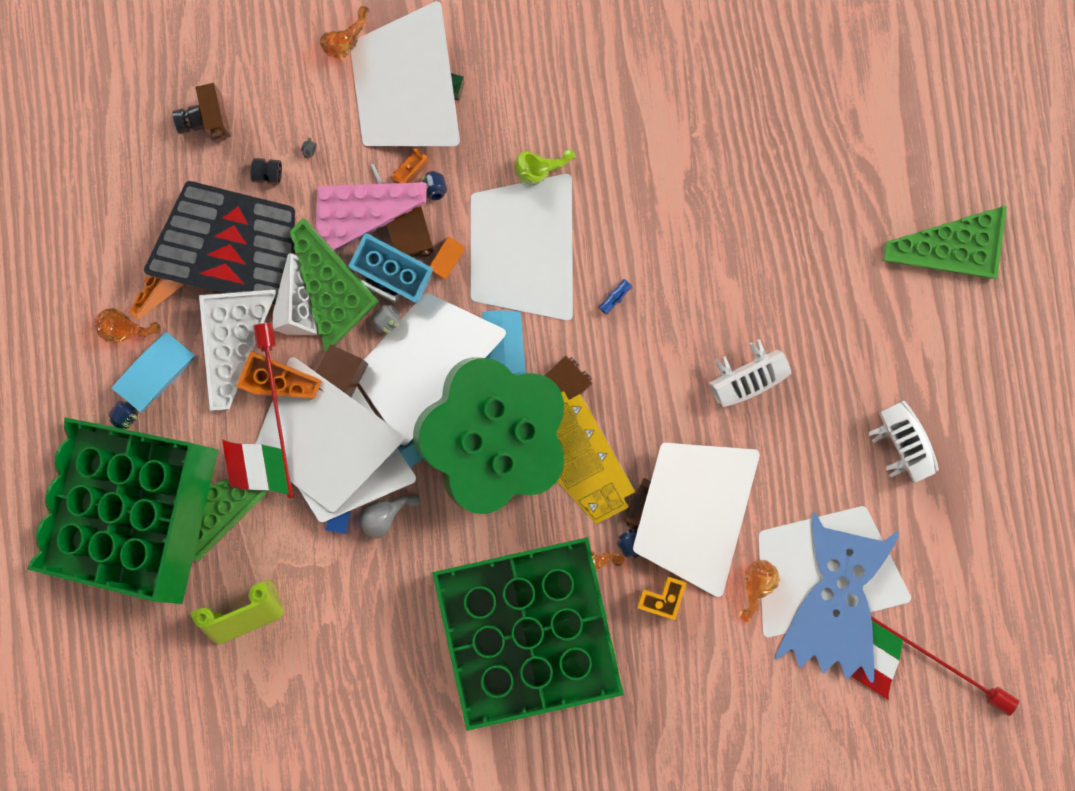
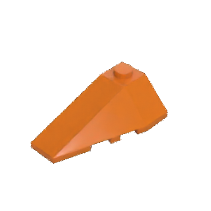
M146 276L144 280L145 288L137 294L128 313L138 320L141 319L184 284Z
M250 351L236 387L252 394L272 395L266 356ZM270 358L276 396L316 397L322 380Z

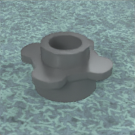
M308 138L302 145L301 152H303L304 158H307V156L313 157L316 151L317 143L311 141L312 138Z

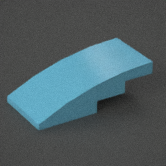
M165 332L133 363L112 389L143 413L155 398L158 399L169 384L172 385L196 355L168 332Z

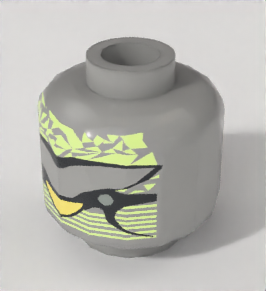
M384 305L373 315L372 319L375 323L373 327L379 333L385 332L389 334L400 324L401 314L392 305Z

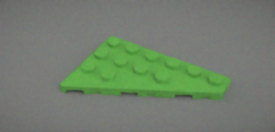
M302 218L290 231V235L295 244V252L299 257L300 270L306 283L307 294H309L311 299L312 312L315 322L318 324V332L324 345L323 350L327 352L330 344L336 346L379 303V300L311 224Z
M229 479L210 485L193 559L199 562L270 490L236 488L229 485Z

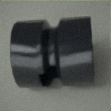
M199 105L190 106L187 110L181 108L172 111L178 134L188 133L191 129L194 131L204 129Z
M253 158L251 181L255 183L267 181L268 184L279 185L282 177V161L270 159L266 162L264 158Z

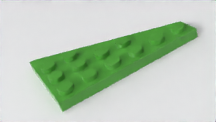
M1007 206L987 210L957 221L948 222L918 233L887 241L885 243L883 261L997 279Z

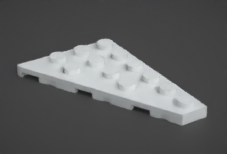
M276 290L199 295L210 411L230 409L238 389L236 385L250 351H253L256 344L253 325L265 322Z

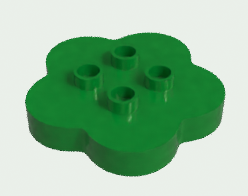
M470 357L457 363L448 373L444 382L441 399L428 406L418 417L413 430L415 449L425 463L442 472L446 492L455 504L476 514L495 512L505 506L514 495H537L549 490L560 478L564 467V452L557 437V430L564 415L563 396L558 386L546 376L529 372L513 374L505 365L489 358Z

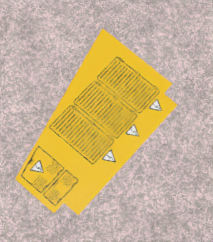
M563 391L561 393L564 400V415L557 430V437L564 452V467L557 482L595 524H598L628 508L624 498L633 494L635 490L582 395L579 394L569 400Z

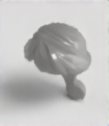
M415 494L410 497L401 496L391 502L376 501L370 503L360 516L363 532L375 539L384 537L390 530L396 513L405 504L412 507L418 506L420 504L419 496Z

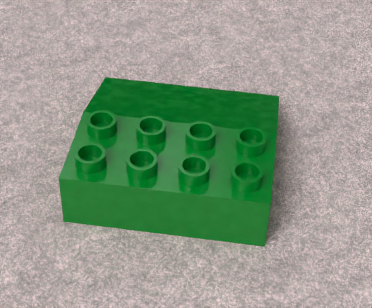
M65 417L64 430L67 439L59 445L54 460L58 476L49 484L45 495V505L49 514L41 520L37 528L36 545L39 553L32 558L27 570L153 602L183 604L219 450L190 442Z
M588 537L432 572L466 731L624 695Z

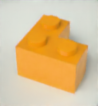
M666 576L661 595L642 589L636 608L675 620L687 583Z

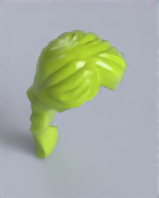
M568 149L563 153L561 159L555 160L542 158L533 152L523 151L517 156L515 161V174L521 182L539 184L541 181H544L550 171L563 168L569 161L576 159V155L573 150Z

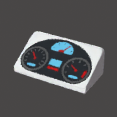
M368 277L362 280V283L371 292L393 303H396L400 297V294Z

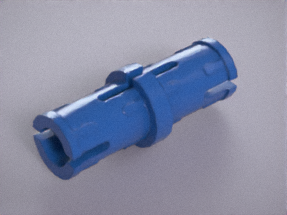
M623 279L614 291L611 290L609 292V296L598 308L608 315L617 303L620 304L622 302V298L632 289V285Z

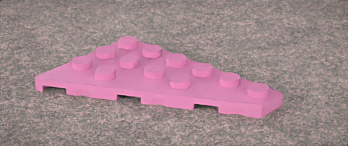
M419 182L318 186L315 230L336 252L341 247H346L357 241L365 233H372L378 227H383L394 221V218L404 213L407 214L413 208L425 204L427 184Z

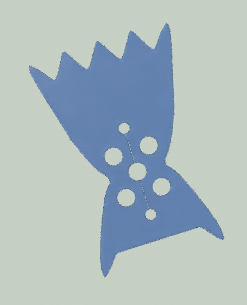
M813 512V539L818 566L823 575V580L811 590L799 607L780 644L775 659L781 658L792 649L798 666L801 668L815 655L823 674L835 662L839 661L846 679H849L862 666L868 679L873 683L872 620L863 586L874 577L890 554L898 539L899 531L892 534L886 540L880 541L824 528L817 514ZM847 549L853 550L852 556L846 555ZM835 559L839 562L840 567L837 571H830L827 564L830 560ZM856 565L863 566L865 569L864 575L862 577L854 576L852 572L853 567ZM839 577H846L849 580L847 588L841 590L837 586ZM825 588L831 589L834 593L833 598L829 601L824 600L821 596V592ZM854 594L858 597V604L856 606H849L847 604L846 598L848 595ZM835 609L840 611V615L838 617L833 616V611Z

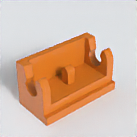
M415 148L398 169L390 175V178L395 183H411L429 163L428 157L425 154L422 155Z
M448 236L429 265L433 268L432 273L446 280L466 247Z

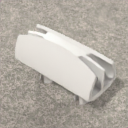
M757 339L755 340L757 347L754 343H749L756 359L734 371L731 370L726 356L721 357L723 365L720 360L716 359L715 363L721 376L708 383L718 404L721 403L723 407L734 405L759 395L792 374L784 353L776 349L766 354L761 340Z
M902 401L879 412L884 425L869 431V435L879 433L872 440L874 443L890 436L901 457L900 461L886 466L887 470L897 469L889 474V476L894 477L907 471L913 483H916L935 474L939 468L933 448L925 430L908 404Z

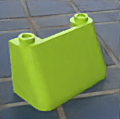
M268 580L251 587L249 598L252 604L226 615H223L222 612L215 613L211 611L210 607L199 608L190 613L198 628L212 642L221 644L280 619L284 609L273 581Z

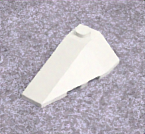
M290 253L287 256L273 311V330L286 335H316L317 323L312 312L310 296L306 291V283L300 270L299 257Z

